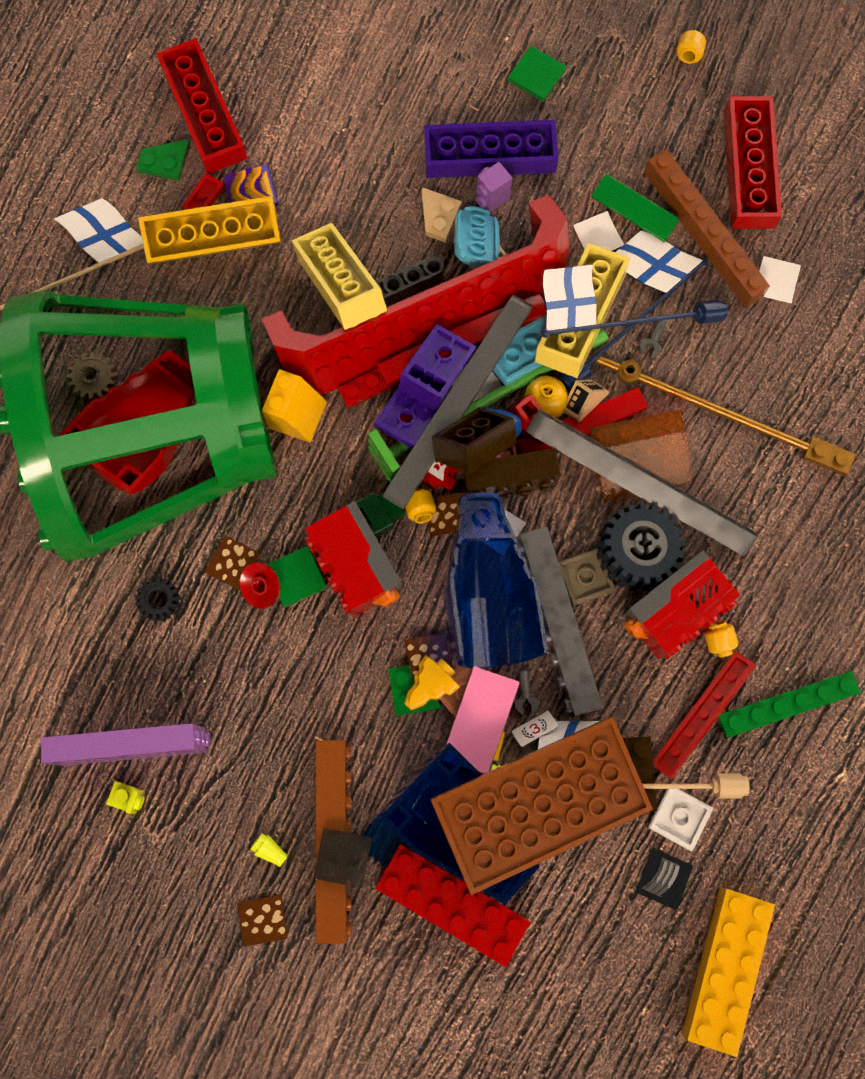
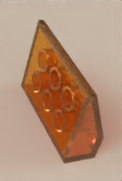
M680 410L593 427L588 433V437L674 486L693 481L687 435ZM597 473L603 500L633 494Z

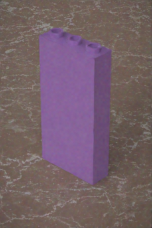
M192 723L41 737V763L66 766L207 753V747H210L211 744L210 733L206 732V728Z

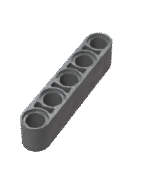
M428 257L375 281L381 289L386 307L439 283L443 278V262L438 257ZM436 268L439 271L433 273L430 272L429 269ZM411 277H416L419 280L412 282L408 279ZM391 286L398 287L395 291H391L388 288Z

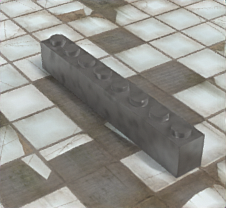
M544 527L522 533L516 545L519 555H524L526 562L523 564L526 577H530L532 586H529L533 600L537 599L539 608H536L538 619L540 622H544L546 628L543 631L545 642L551 645L553 653H550V659L553 667H557L560 676H557L560 690L564 689L567 699H564L565 709L567 713L572 714V718L603 708L548 528Z

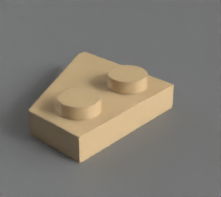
M422 188L425 234L446 243L454 225L457 212L462 206V201Z

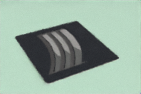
M653 848L636 892L677 910L693 865Z

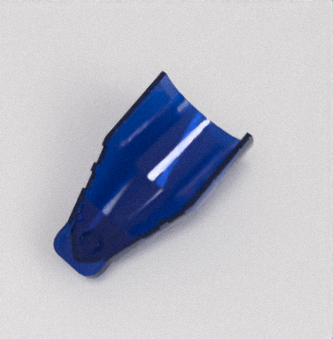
M467 493L463 495L457 502L459 519L456 523L443 589L452 664L460 668H474V666L478 668L500 667L534 660L548 654L538 583L535 576H531L526 565L528 563L525 556L522 557L517 546L518 540L505 515L503 500L494 493Z

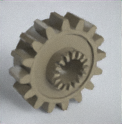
M90 352L89 357H86L83 353L81 354L82 360L74 359L76 365L68 367L72 374L66 375L68 380L71 381L68 383V386L83 401H86L88 398L91 401L96 398L99 399L106 395L109 389L114 386L117 387L115 384V380L119 379L115 373L117 368L112 364L113 362L110 358L105 359L102 353H99L97 357L94 352ZM92 375H97L95 376L96 378L89 380Z

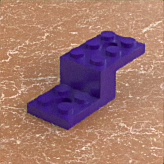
M436 324L402 372L399 388L374 422V427L413 449L447 397L452 384L474 354L476 346ZM447 351L450 357L442 358L438 352ZM409 415L412 421L404 423L400 420V416Z

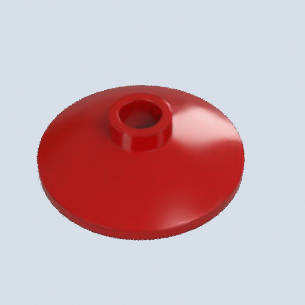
M256 562L248 565L242 571L240 590L244 599L251 606L265 609L271 607L278 600L280 582L275 571L270 566Z

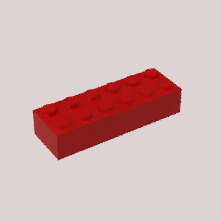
M194 38L157 52L156 55L207 174L247 160L243 142L197 39Z
M773 96L729 97L724 109L731 229H775L782 217Z
M400 844L375 888L504 967H507L530 924L527 918L482 891L471 895L465 881L403 844Z

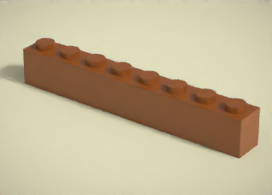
M667 149L649 159L644 174L679 218L680 222L743 306L747 308L764 297L770 285Z
M345 740L316 741V944H346L348 937H352V921L348 922L347 911H352V896H347V886L352 885V870H347V860L352 859V846L347 845V835L352 833L351 820H347V810H351V795H347V785H351V770H347V760H351V746H347V741Z

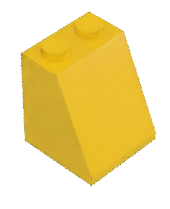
M279 369L263 406L262 413L268 428L311 443L327 401L302 377Z

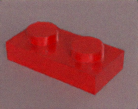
M205 173L181 206L182 210L212 206L224 190V183Z

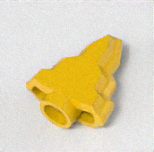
M425 655L418 664L420 669L414 676L415 684L408 691L404 704L410 710L424 706L430 699L439 700L445 694H453L460 688L451 677L455 671L443 659L436 663Z

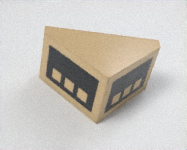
M576 380L568 395L564 413L580 422L609 394V391L593 380Z

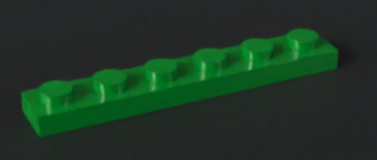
M849 671L723 713L718 717L725 738H729L860 694L861 691L853 671Z

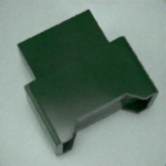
M372 492L356 501V504L370 523L373 534L378 538L394 529L393 522L404 517L405 512L397 505L383 497L384 493L376 496L375 492Z

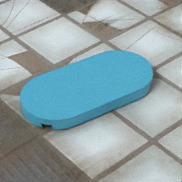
M469 206L465 207V210L460 209L457 212L455 218L454 251L462 262L479 268L497 260L499 257V221L495 216L494 218L490 216V212L484 208Z

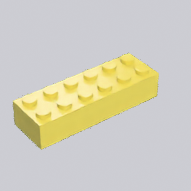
M332 223L292 240L300 264L345 330L387 311L380 287Z
M588 243L577 266L593 265L592 283L596 299V324H603L627 274L630 258ZM600 329L548 335V338L542 336L537 347L535 362L578 378Z

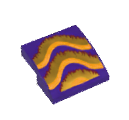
M268 165L254 166L223 176L230 203L272 196L275 206L279 205Z

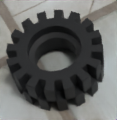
M156 577V579L149 578L147 583L145 581L142 582L143 586L141 588L138 587L136 590L138 595H135L137 600L135 604L139 608V612L152 621L158 620L161 622L165 618H172L171 615L177 613V607L180 608L179 600H181L175 585L161 577ZM155 591H163L167 596L166 603L160 608H154L150 605V596Z

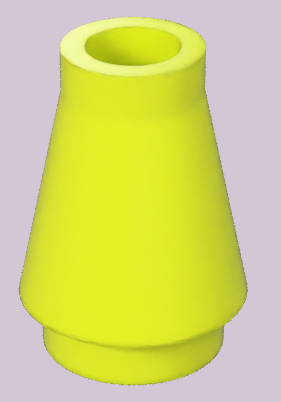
M263 833L258 836L250 848L255 856L278 867L283 864L288 856L269 835L266 836Z

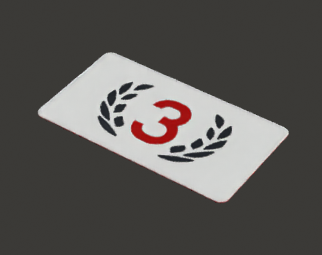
M546 711L512 730V733L520 746L523 747L557 728L559 725L550 712Z

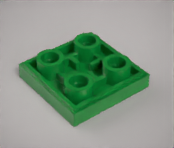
M530 46L508 76V82L544 102L565 73L567 66Z
M308 546L266 564L275 571L279 579V598L284 608L327 589Z

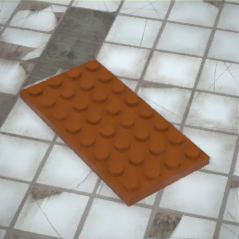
M611 716L430 798L471 895L653 810L614 717Z

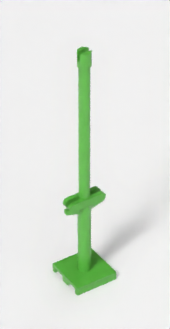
M603 329L599 331L592 348L607 342L608 336ZM541 365L509 385L500 386L473 401L465 415L478 407L486 408L529 384L533 379L543 376L554 369ZM375 429L368 433L370 437L368 439L370 445L368 449L388 482L391 483L400 469L395 459L412 449L401 442L387 447L379 432Z

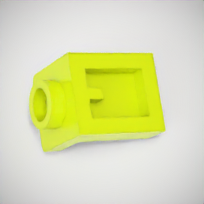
M115 781L106 805L121 809L129 814H136V811H139L144 803L145 797L142 796L144 790Z

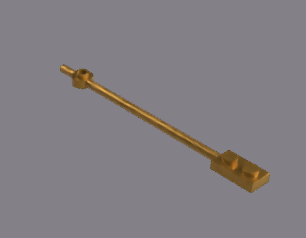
M600 356L596 364L617 372L618 379L624 384L630 385L639 381L805 451L803 459L844 477L850 471L856 455L852 452L814 436L810 439L809 443L643 374L641 373L640 366L635 361L627 360L619 364L603 356ZM630 368L634 373L630 374L626 369Z

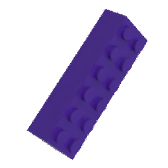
M555 120L424 125L426 178L478 176L484 168H490L498 162L502 164L510 175L556 173L558 149Z

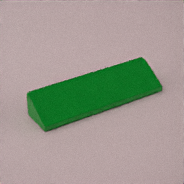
M608 174L602 178L591 196L664 243L679 222L678 217Z

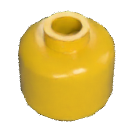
M696 30L684 32L679 38L676 54L678 58L687 64L700 61L706 47L705 36Z
M417 488L405 507L410 520L422 524L433 518L436 513V505L430 491Z
M726 621L714 622L704 632L709 652L718 654L719 657L732 655V650L739 645L734 626L727 624Z

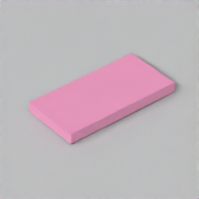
M474 666L442 758L484 774L489 772L520 682Z

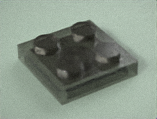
M323 828L313 879L363 888L373 837Z

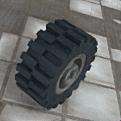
M639 503L636 508L634 504L628 505L624 510H619L605 524V527L599 534L601 538L597 541L596 548H601V550L596 555L598 560H604L600 567L602 571L608 569L611 572L607 576L611 581L615 578L619 579L617 585L622 588L627 584L629 585V590L632 591L637 590L639 587H641V591L648 590L651 587L655 588L673 575L681 566L679 562L684 559L685 553L680 551L686 547V541L679 540L684 535L682 528L676 530L674 526L678 521L675 517L670 521L667 518L668 511L664 509L661 513L657 512L659 506L652 504L646 509V503ZM632 532L646 533L644 536L640 533L632 541L629 540V535ZM652 551L655 552V557L652 560L638 559L641 555L642 558H645Z

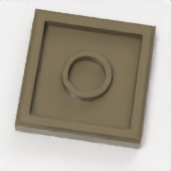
M600 548L558 562L572 607L616 591L613 580L611 581L607 577L610 574L609 570L602 571L600 567L604 560L597 559L596 554L600 551Z

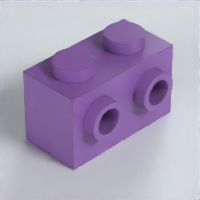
M500 162L490 168H484L477 178L476 202L481 208H485L489 212L510 200L512 177Z

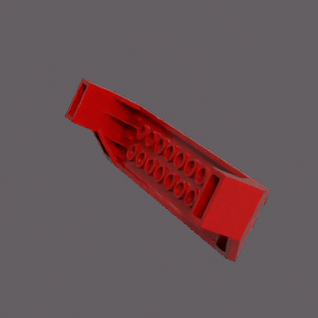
M549 195L528 203L532 236L534 238L531 245L389 306L386 312L359 323L355 327L346 330L341 327L323 336L292 331L282 310L262 318L261 321L283 371L302 377L322 396L378 368V364L424 343L436 324L450 331L504 308L513 294L521 299H526L540 293L541 297L544 298L542 291L544 270L567 267L570 253L567 218Z

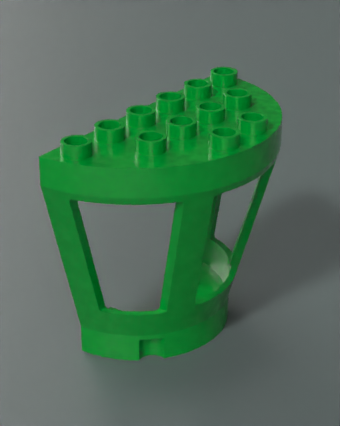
M38 291L11 296L7 300L0 323V388L3 387L5 404H0V432L2 435L11 433L19 465L17 468L18 483L22 493L28 494L39 521L38 534L44 551L54 549L65 562L93 557L249 482L277 477L270 435L262 415L252 351H255L248 309L244 302L221 307L67 296L58 295L51 291ZM61 306L181 315L184 317L42 312V309ZM42 334L186 339L197 403L190 407L53 437L40 336ZM200 438L206 440L210 459L216 474L215 477L94 534H89L86 531L69 493L63 475L65 470Z

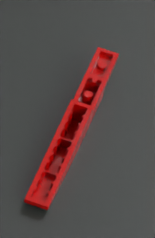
M540 293L523 299L533 305V308L521 327L546 315L545 303ZM504 308L450 330V332L473 344L477 350ZM422 344L378 364V368L338 387L347 408L351 409L399 385L402 372ZM447 351L438 352L442 358L450 357Z

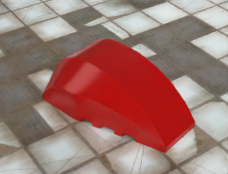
M171 350L167 351L147 364L145 369L138 374H132L127 378V381L118 387L114 386L109 389L106 395L91 401L58 436L194 406L197 400L190 364ZM180 443L86 466L117 490L131 495L149 486L167 469Z

